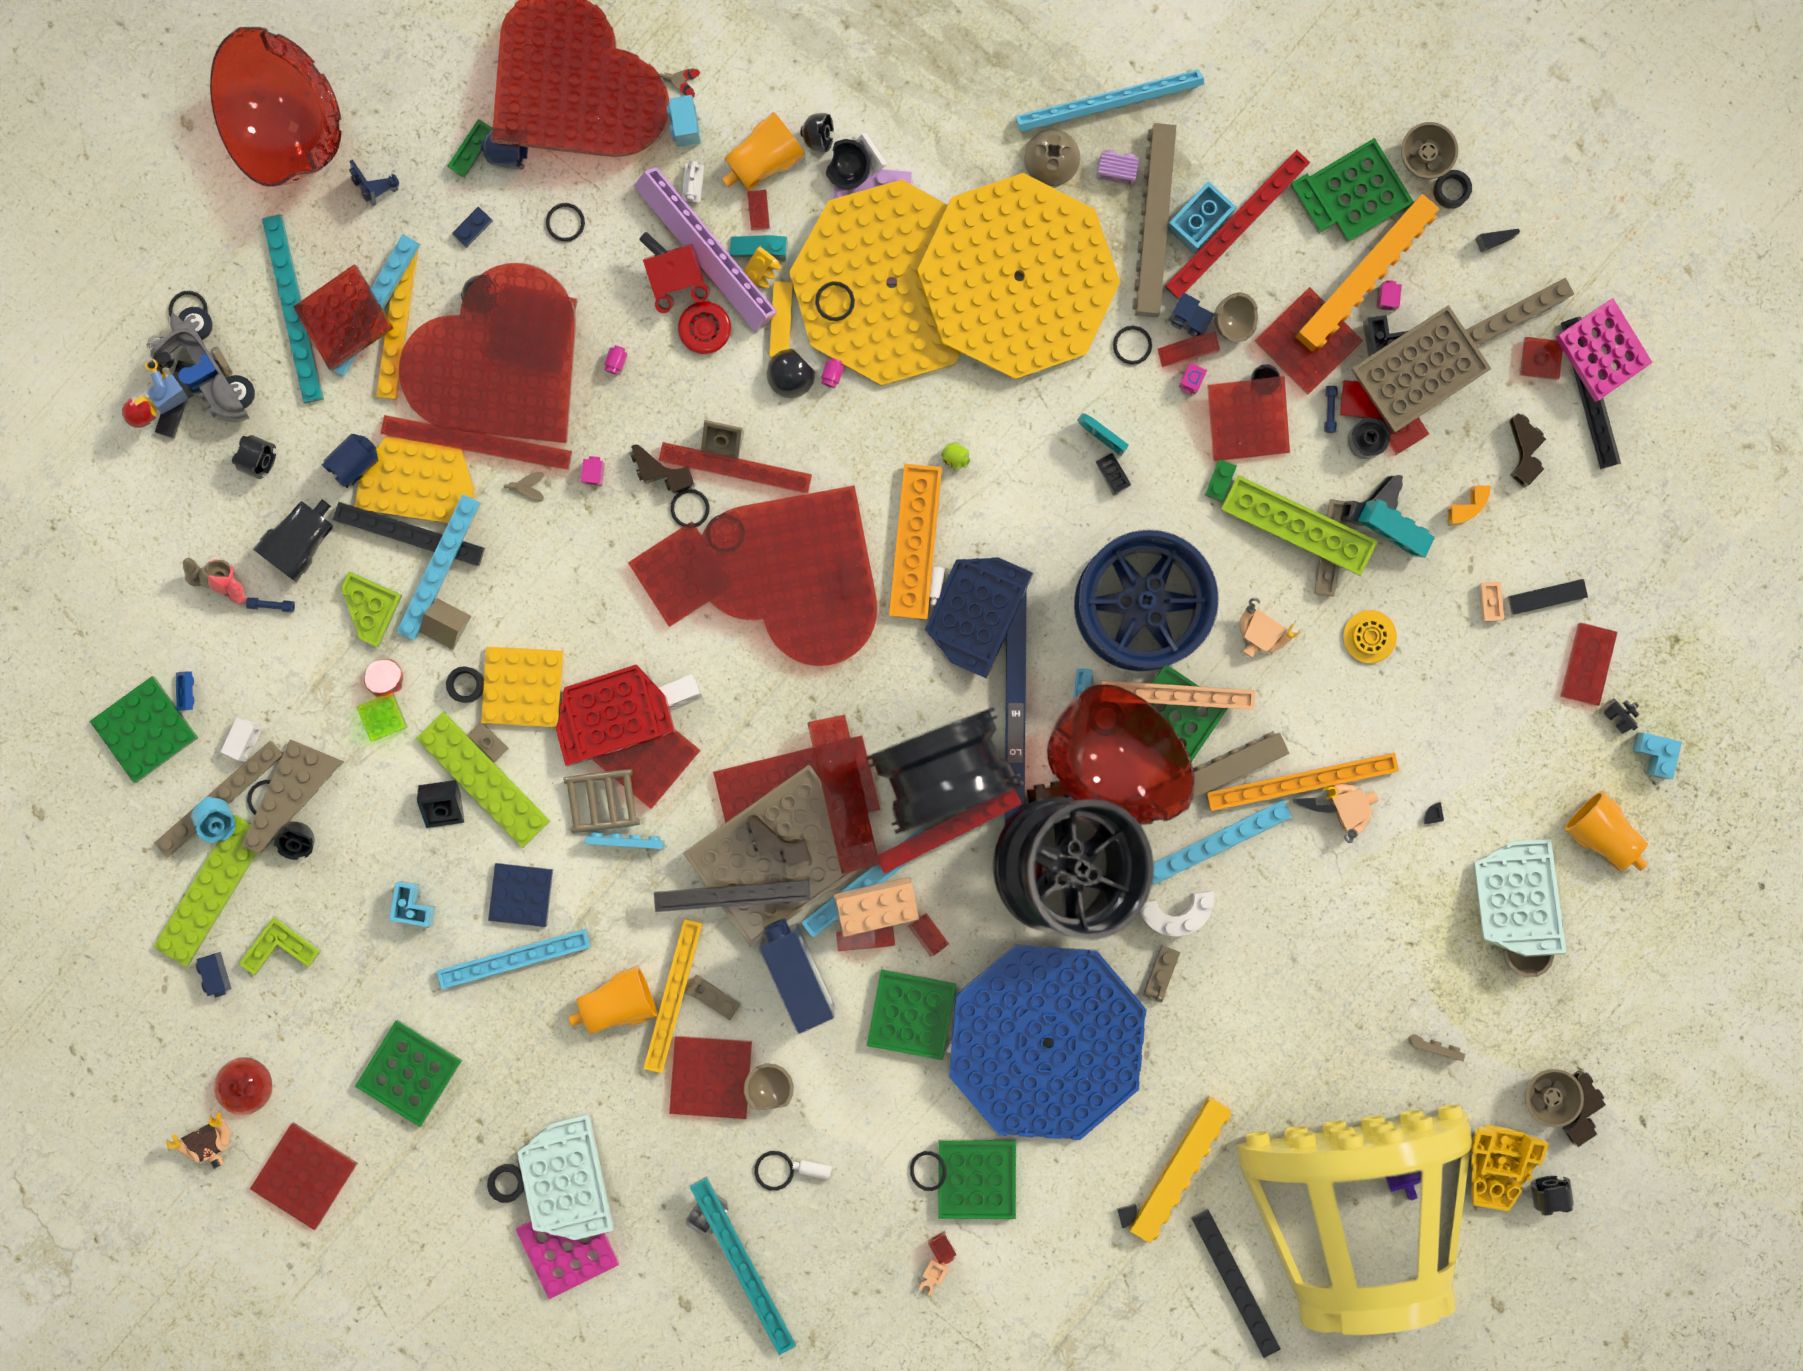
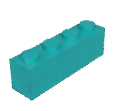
M1379 499L1367 501L1358 520L1361 524L1414 557L1426 558L1435 539L1434 536L1429 534L1430 531L1421 526L1418 527L1415 525L1416 522L1407 517L1404 518L1401 516L1400 511L1393 508L1390 509L1387 507L1386 502Z

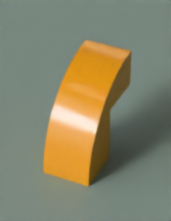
M1475 485L1471 487V505L1452 504L1448 506V526L1461 524L1479 514L1488 501L1491 486Z

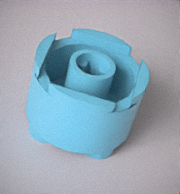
M206 797L192 811L191 819L199 838L207 843H216V841L221 839L224 841L235 831L236 824L233 813L227 802L222 799Z

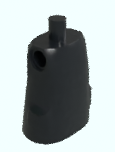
M321 499L316 507L312 509L301 501L274 529L267 530L253 550L297 583L302 574H305L312 564V558L319 545L334 526L323 517L331 505Z

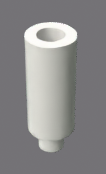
M932 567L930 605L936 606L943 590L945 568Z
M802 1160L801 1163L794 1162L792 1169L799 1170V1174L829 1180L832 1166Z

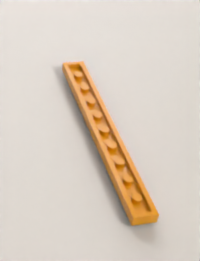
M1389 753L1206 792L1210 811L1399 772L1395 753Z

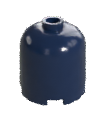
M493 129L489 131L485 139L481 141V152H484L486 161L494 166L523 170L525 167L522 164L523 159L528 157V140H524L526 132L508 129Z

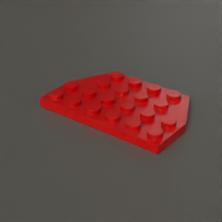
M637 664L564 687L563 702L560 706L561 712L556 732L564 763L567 767L676 733L666 695Z

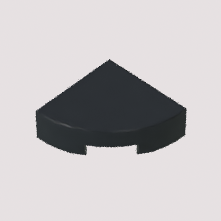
M1441 802L1434 803L1427 809L1424 815V824L1444 821Z
M1136 1204L1117 1208L1122 1229L1128 1227L1134 1221L1137 1214Z

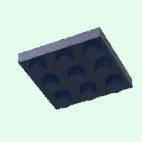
M495 863L488 921L547 927L553 869Z

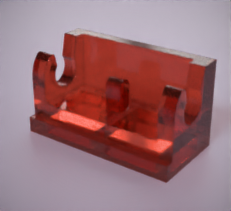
M927 913L921 915L919 920H915L908 925L930 957L936 955L949 945Z

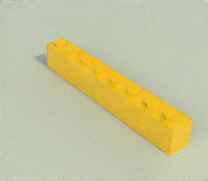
M1211 1096L1207 1097L1136 1214L1134 1221L1130 1224L1129 1229L1132 1233L1150 1244L1152 1240H1156L1161 1232L1159 1229L1163 1223L1166 1224L1171 1216L1169 1212L1172 1207H1176L1181 1200L1180 1194L1183 1190L1186 1191L1191 1183L1189 1179L1193 1173L1196 1174L1201 1167L1200 1161L1203 1156H1208L1213 1140L1216 1141L1221 1134L1220 1128L1223 1123L1227 1124L1231 1118L1229 1107Z

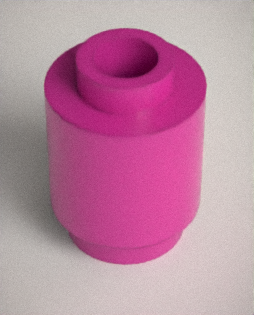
M617 345L614 348H609L604 363L605 371L619 375V372L623 370L628 355L625 352V348Z
M831 358V361H826L821 375V384L836 388L844 370V366L841 365L842 361Z

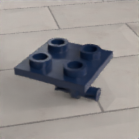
M353 159L349 161V172L352 175L350 176L352 182L356 187L360 186L362 190L361 195L366 202L370 201L372 206L376 205L375 198L389 190L393 192L398 190L399 180L395 174L389 175V178L367 181Z

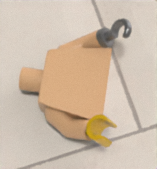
M1255 597L1249 600V605L1240 619L1242 639L1248 643L1243 653L1253 658L1257 650L1265 653L1283 648L1292 638H1296L1300 633V630L1297 633L1292 632L1291 629L1295 624H1292L1287 631V628L1258 609H1255V604L1252 601L1260 603V600Z
M1347 784L1324 788V791H1329V796L1326 799H1329L1331 805H1335V813L1343 830L1348 831V837L1344 835L1345 841L1352 843L1354 838L1365 829L1370 821V815L1373 812L1369 805L1378 802L1376 793L1372 791L1364 795L1362 789H1357L1354 785Z

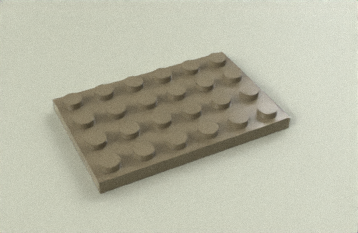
M1448 305L1353 367L1351 371L1392 432L1395 433L1491 370V367Z

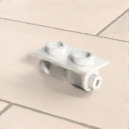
M697 161L685 163L682 198L687 202H701L704 165L698 164Z

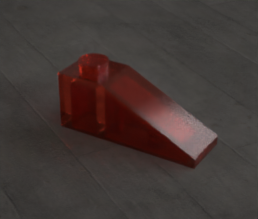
M893 926L845 937L841 931L836 932L838 951L895 946Z

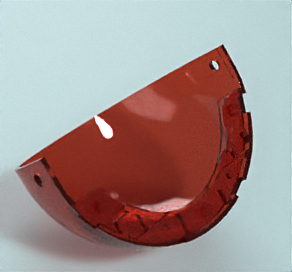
M238 27L220 43L211 66V105L222 142L238 168L247 177L260 185L275 187L305 180L329 164L339 149L342 131L339 129L341 113L334 91L325 74H321L313 64L315 61L295 42L279 33L276 35L268 32L266 28Z
M1107 684L1094 685L1076 696L1057 718L1047 745V759L1052 774L1057 776L1060 781L1059 785L1072 799H1094L1111 802L1129 812L1140 825L1153 824V821L1163 820V822L1169 821L1189 809L1195 789V775L1190 756L1171 724L1143 698L1118 686Z

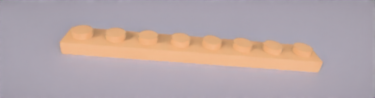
M1101 680L1099 700L1254 710L1256 690Z

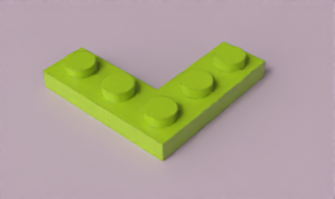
M273 917L239 965L251 974L256 975L279 945L305 966L310 967L321 953V950L277 917Z

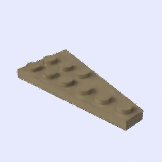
M290 739L241 846L262 853L275 839L278 830L284 824L291 821L293 816L307 804L344 761Z

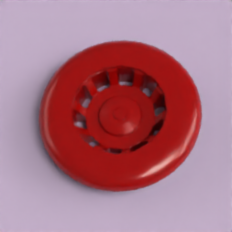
M708 301L697 302L687 307L680 316L678 333L682 343L689 350L698 354H710L720 350L727 343L731 334V322L726 311L719 305Z

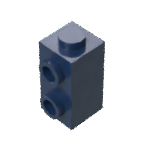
M221 952L196 959V969L201 974L203 980L201 986L207 996L214 994L216 998L226 995V990L232 988Z

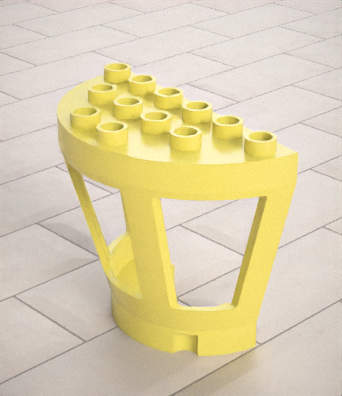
M1461 1105L1440 1106L1437 1108L1438 1116L1433 1117L1423 1116L1422 1110L1403 1111L1399 1113L1400 1121L1397 1122L1385 1121L1382 1115L1366 1116L1361 1118L1362 1126L1354 1128L1346 1127V1121H1330L1323 1123V1132L1318 1133L1308 1132L1307 1126L1288 1127L1284 1129L1285 1137L1270 1139L1269 1132L1267 1131L1251 1132L1245 1135L1246 1143L1237 1144L1241 1171L1298 1299L1301 1324L1322 1333L1340 1332L1343 1335L1385 1334L1424 1327L1439 1322L1440 1317L1450 1316L1455 1312L1456 1301L1453 1280L1472 1146L1469 1116L1466 1112H1462ZM1461 1157L1448 1265L1437 1272L1442 1166L1444 1163ZM1422 1170L1416 1279L1387 1285L1358 1287L1332 1183L1386 1177ZM1259 1180L1307 1184L1332 1284L1330 1287L1310 1285L1303 1282Z

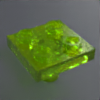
M393 692L356 706L370 742L407 728Z

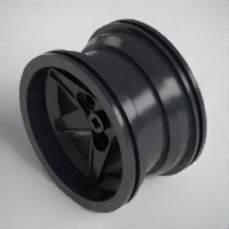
M994 707L866 756L867 761L872 759L873 764L869 765V768L875 767L878 776L889 779L897 799L893 801L892 811L895 821L891 823L892 826H898V829L894 830L895 834L938 820L1024 785L1023 781L1017 782L1016 778L1020 777V773L1014 774L1007 761L1004 759L999 760L991 740L997 730L994 720L998 717L997 715L993 717L991 715V712L995 711Z
M1046 797L1035 800L1019 809L1009 819L1002 829L995 846L993 875L1001 901L1018 921L1038 931L1060 933L1082 940H1097L1114 935L1127 927L1141 912L1148 899L1153 882V854L1143 828L1125 809L1103 800H1077L1067 797ZM1076 816L1089 821L1097 829L1094 834L1083 842L1078 840L1076 836ZM1054 824L1055 847L1041 844L1045 834ZM1071 844H1073V850H1072V851H1070V845H1071ZM1103 848H1105L1106 853L1105 875L1101 873L1098 867L1093 865L1094 860ZM1035 861L1047 868L1036 880ZM1060 875L1061 880H1060V882L1058 883V882H1057V878H1058V876ZM1084 886L1100 890L1094 902L1084 911L1082 898ZM1062 889L1064 917L1055 914L1043 904L1044 899L1056 890Z

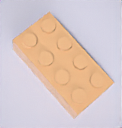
M909 877L833 894L840 930L844 937L919 920L913 886Z

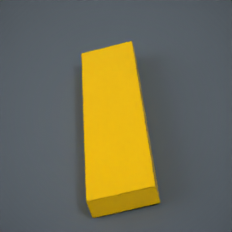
M774 281L772 306L777 313L771 320L770 358L781 350L789 349L793 295L792 282Z

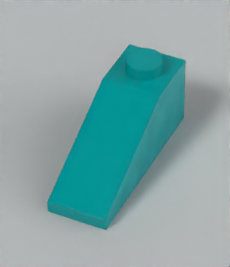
M756 235L731 237L730 256L752 258L756 249L761 247L777 260L786 261L788 240L786 236Z

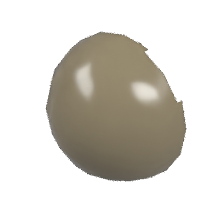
M1242 292L1233 293L1223 299L1216 307L1214 323L1219 334L1225 339L1242 342L1253 336L1257 329L1258 307L1252 297Z
M1505 948L1503 949L1507 966L1515 974L1523 977H1538L1546 973L1552 966L1554 955L1525 957Z
M765 1063L757 1066L749 1073L744 1084L746 1100L755 1110L786 1107L793 1097L794 1084L792 1078L785 1068L777 1064Z

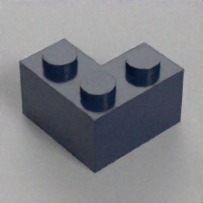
M1183 292L1168 321L1175 328H1184L1188 331L1189 335L1198 338V336L1202 338L1214 317V313L1200 307L1199 300Z

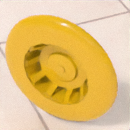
M1361 611L1350 618L1346 624L1343 637L1344 644L1350 655L1358 661L1377 663L1386 659L1393 652L1397 642L1396 628L1391 619L1379 611Z

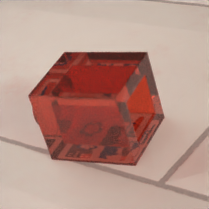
M946 1231L928 1240V1244L939 1264L943 1262L948 1264L955 1259L954 1256L957 1253Z

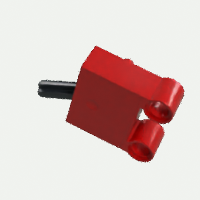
M648 232L643 233L639 240L655 254L645 257L643 263L656 299V310L660 313L669 312L674 305V299L667 293L694 286L691 291L692 299L698 303L704 302L710 295V288L705 284L693 244L667 251ZM697 288H702L705 291L704 297H699L696 294ZM661 299H666L669 302L668 308L660 305Z

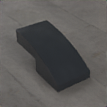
M1316 798L1293 799V803L1305 809L1335 813V805H1316Z

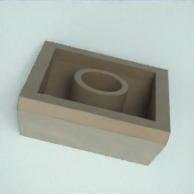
M704 420L701 453L738 460L744 435L743 428Z
M437 598L424 613L419 632L454 650L471 615Z

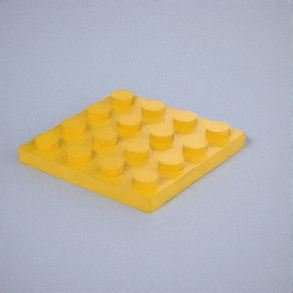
M486 647L481 723L556 727L560 717L564 651Z

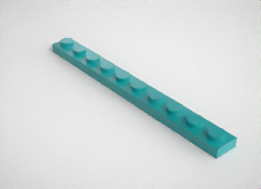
M278 214L262 218L303 402L309 403L322 400L324 397L283 216Z
M706 1176L689 1185L778 1355L796 1347L793 1337L708 1177Z

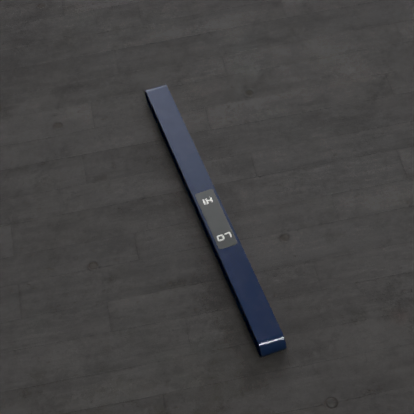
M1027 590L1006 635L1005 761L1010 764L1014 774L1020 773V777L1016 779L1017 782L1023 781L1024 785L1015 788L1022 804L1005 812L1004 826L1019 809L1025 806Z

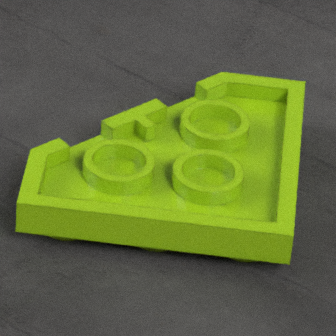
M349 571L341 591L358 631L357 634L360 640L379 647L402 595Z

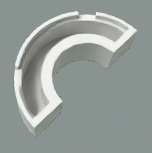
M1207 890L1192 893L1189 907L1178 915L1165 914L1159 908L1156 900L1146 901L1139 915L1149 927L1167 936L1188 935L1198 930L1208 920L1214 906V891Z

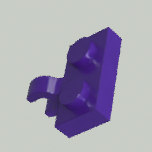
M1422 1170L1386 1176L1390 1192L1405 1188L1407 1198L1410 1201L1418 1199L1414 1185L1421 1183Z

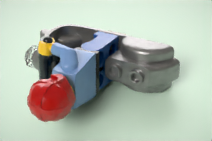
M199 307L185 308L180 312L179 316L172 312L170 317L172 332L165 338L154 335L148 339L146 347L151 349L150 356L152 360L148 363L146 362L145 367L152 372L151 377L154 386L146 392L149 396L148 398L140 396L134 401L129 398L123 405L122 416L131 427L143 428L151 424L156 419L157 410L163 414L194 396L192 393L197 392L203 401L208 400L211 406L207 408L213 418L217 416L219 420L227 422H241L250 419L244 408L252 404L255 398L253 384L241 375L231 376L233 372L218 347L212 348L210 353L202 340L210 335L213 322L210 315L204 309ZM184 346L195 365L185 367L179 373L176 371L166 377L162 369L171 368L174 365V358L171 353L178 347ZM215 362H219L225 374L230 377H227L225 379L224 375L222 374V372L220 371L219 367Z

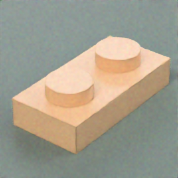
M1501 582L1480 583L1483 622L1504 620Z

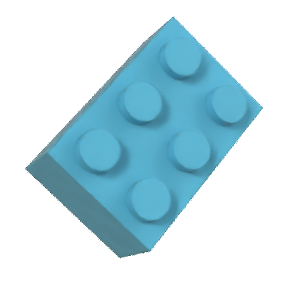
M1208 181L1169 222L1168 230L1195 254L1236 209V206Z

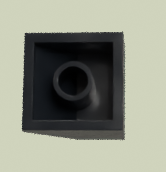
M456 780L418 785L417 804L426 828L464 823L461 792Z

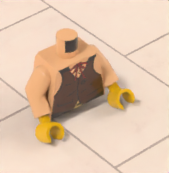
M217 1113V1119L210 1115L209 1124L180 1138L181 1141H178V1136L173 1134V1142L166 1139V1146L169 1149L177 1150L189 1159L197 1161V1163L208 1159L212 1168L215 1169L224 1164L219 1153L228 1149L230 1129L221 1120L222 1114Z

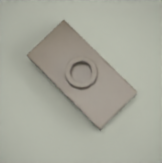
M480 722L467 735L494 762L509 749L484 723Z

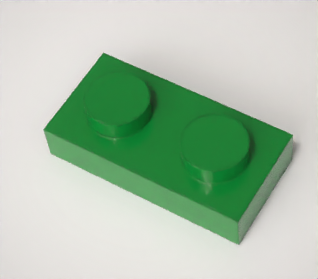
M1219 459L1205 496L1223 502L1237 466Z

